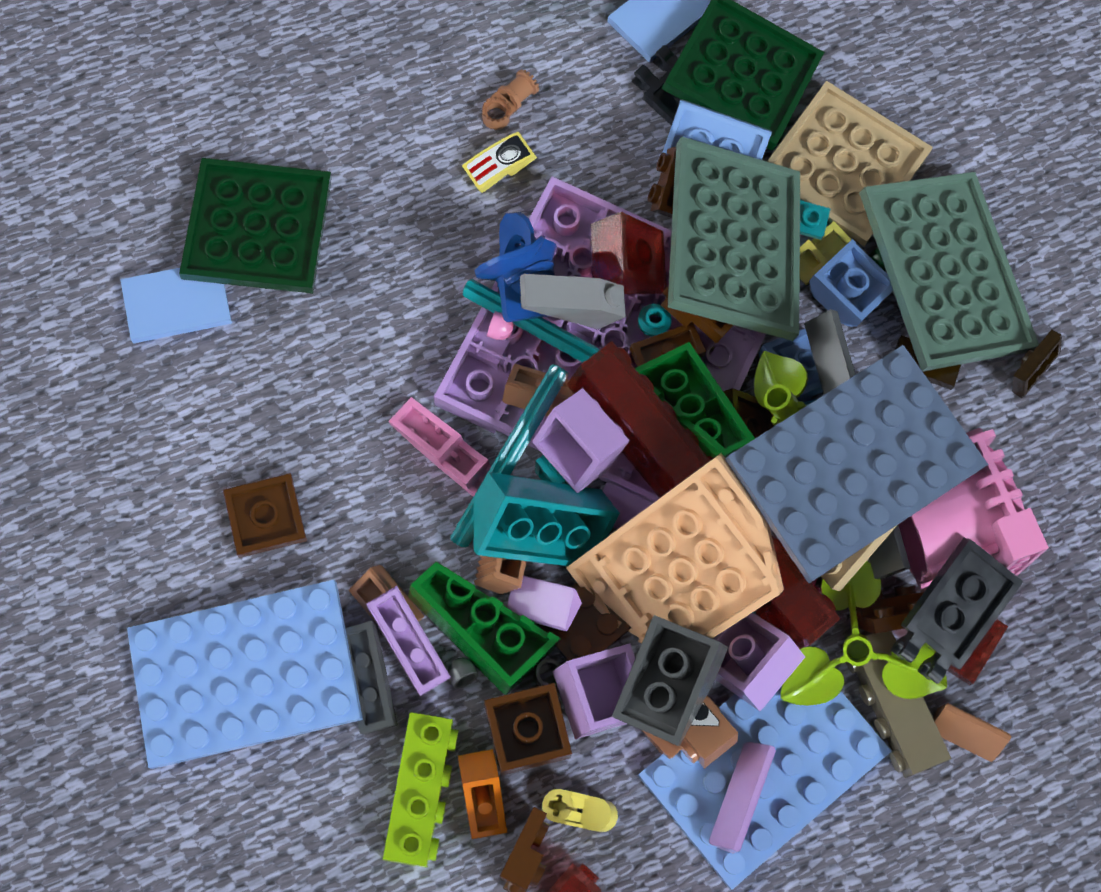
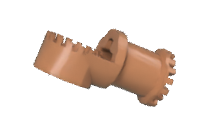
M522 69L519 70L514 80L507 86L498 88L497 92L483 103L482 120L488 128L499 130L506 127L510 121V116L521 107V102L530 94L535 95L539 92V84L535 83L536 79L532 80L534 76H530V72ZM493 108H499L504 111L505 115L501 119H492L489 117L488 111Z

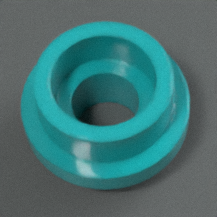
M659 304L645 306L638 316L640 330L651 337L668 331L672 322L671 314ZM656 315L660 317L661 321L653 323L649 317Z

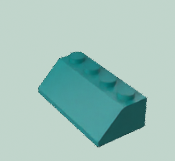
M487 472L474 499V552L479 556L569 566L608 537L620 512L601 489L585 487L579 493H576L569 484Z

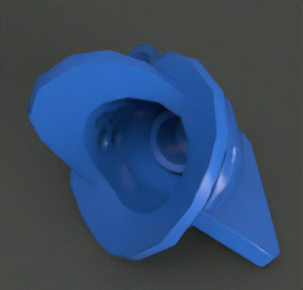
M505 213L500 222L499 256L478 266L474 270L475 275L478 279L492 280L498 283L502 315L506 322L549 317L521 308L520 276L523 274L555 276V265L552 260L557 245L545 239L544 235L536 239L530 219L523 213Z

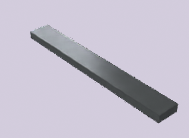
M832 309L804 323L824 395L856 375L838 311ZM899 525L895 527L869 557L875 579H884L911 568Z

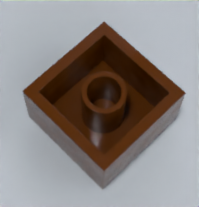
M555 683L484 700L486 717L501 776L571 758L572 750Z

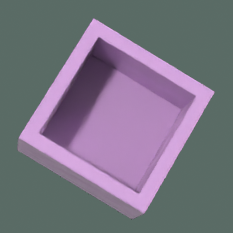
M582 388L553 408L532 443L576 493H579L606 473L630 440L624 435L621 427L614 423L601 409L599 403Z
M631 644L566 661L552 671L575 740L627 724L613 718L612 714L635 661Z

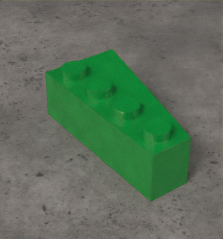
M690 342L628 371L634 396L706 460L711 461L720 453L726 458L755 439Z
M435 562L410 585L408 597L504 695L509 694L533 671L535 666L556 648L561 639L555 634L547 633L534 625L535 622L524 615L520 616L503 605V602L495 597H489L475 588V585L438 562Z

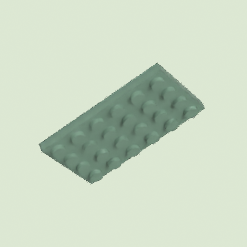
M681 136L676 144L668 308L793 341L799 335L800 171Z
M975 172L867 186L860 191L862 203L922 371L1028 352L1030 349L1033 351L1039 345Z

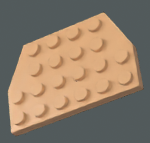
M722 453L566 567L580 587H585L591 593L590 588L594 591L595 601L593 605L601 614H610L606 605L631 626L628 632L639 638L638 642L641 644L653 615L713 639L777 597L784 590L770 526L726 462ZM617 620V621H618V627H617V628H619V626L621 625L622 622L619 621V620Z

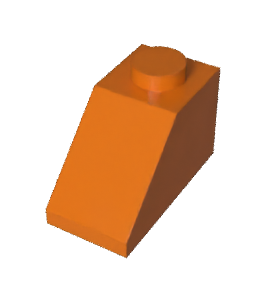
M493 749L458 755L471 838L477 839L507 833L501 787Z

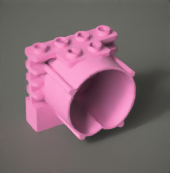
M977 428L966 433L988 465L898 524L911 567L909 570L916 579L920 589L930 585L964 537L974 541L1016 576L1049 548L1031 507L1024 509L1021 500L1023 494L1015 485L1013 480L1014 474L1011 469H1007L1002 461L1005 457L1003 450L994 451L989 447L996 438L993 429L983 432L982 428Z

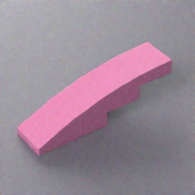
M411 397L389 420L390 425L425 457L474 497L491 468L489 460L463 441L461 434Z

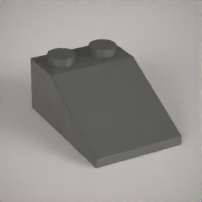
M653 615L612 717L680 746L716 679L728 647L717 640Z

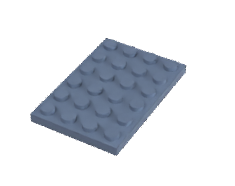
M904 345L725 458L808 583H811L988 465Z

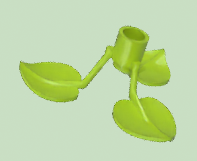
M763 351L756 369L754 393L758 403L774 415L771 422L776 426L806 407L804 402L797 400V397L804 392L807 386L808 374L800 362L792 358Z
M866 561L841 591L833 590L822 579V595L828 606L833 610H843L849 607L852 635L844 641L843 655L830 661L828 654L819 647L806 646L800 648L805 658L782 685L780 696L786 702L805 706L831 701L841 692L844 686V676L835 666L845 662L854 666H862L871 659L888 661L882 670L884 684L892 694L904 699L920 698L945 690L947 688V677L945 674L941 682L936 684L917 672L920 665L935 653L925 644L921 647L917 657L909 663L905 659L899 658L893 652H891V655L874 652L871 641L866 636L859 634L856 607L866 608L871 606L881 592V580L874 578L871 564Z

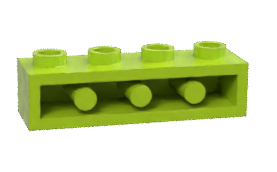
M412 712L409 714L383 854L384 861L428 868L429 860L436 861L440 839L433 838L436 823H443L446 802L440 801L442 787L449 788L452 766L446 765L448 750H456L459 732L457 729H452L453 719Z

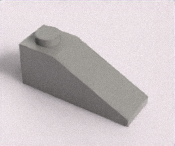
M523 274L520 276L522 309L594 329L603 328L626 317L623 285L600 278L537 274Z

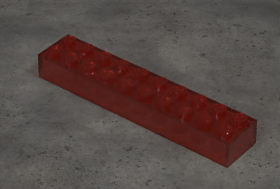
M611 341L578 367L567 383V386L574 394L583 388L590 397L599 403L607 416L621 427L624 435L630 440L621 452L657 496L661 498L713 458L706 456L701 450L695 434L687 428L684 429L678 422L676 413L671 405L659 399L654 392L651 381L645 375L639 374L631 365L632 361L628 353L621 347L617 348L613 341ZM772 536L784 590L753 613L789 635L797 647L802 649L814 643L841 618L835 612L836 607L826 595L818 592L812 584L813 581L811 583L807 582L779 539H775Z

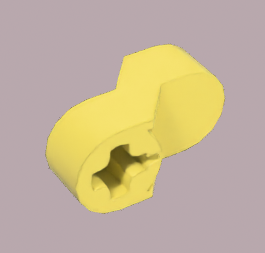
M563 789L551 790L545 795L542 802V810L547 813V819L565 825L597 832H607L615 826L618 819L617 809L612 802ZM578 808L583 809L582 813L577 812Z

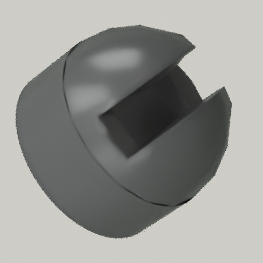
M465 658L453 660L447 670L451 676L449 680L455 689L471 684L479 675L471 661Z
M545 659L538 663L533 671L535 683L539 687L555 683V686H557L554 675L544 680L540 678V675L550 668L554 671L561 665L553 659Z

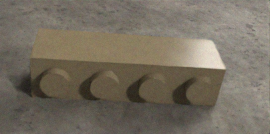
M892 631L873 633L866 636L871 641L874 652L891 655L892 651L890 650L896 642ZM871 659L862 666H854L846 662L850 672L853 674L857 673L862 684L859 687L860 695L867 706L871 705L877 717L874 720L876 730L882 739H887L892 749V752L889 753L890 760L898 773L902 772L904 778H907L952 759L924 698L904 699L892 694L887 689L882 678V670L888 661Z

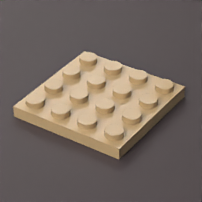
M826 81L767 162L800 171V200L831 208L827 223L830 225L833 221L836 222L851 239L865 246L873 235V231L859 194L860 191L867 186L911 181L933 147Z

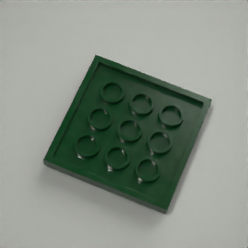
M711 0L662 89L679 99L771 130L772 133L766 148L773 151L825 52L733 0Z
M201 158L179 271L180 278L182 280L313 294L332 180L331 172Z

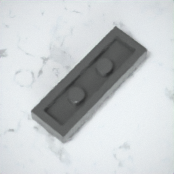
M368 621L345 628L363 720L357 721L360 734L366 735L398 726L376 622Z

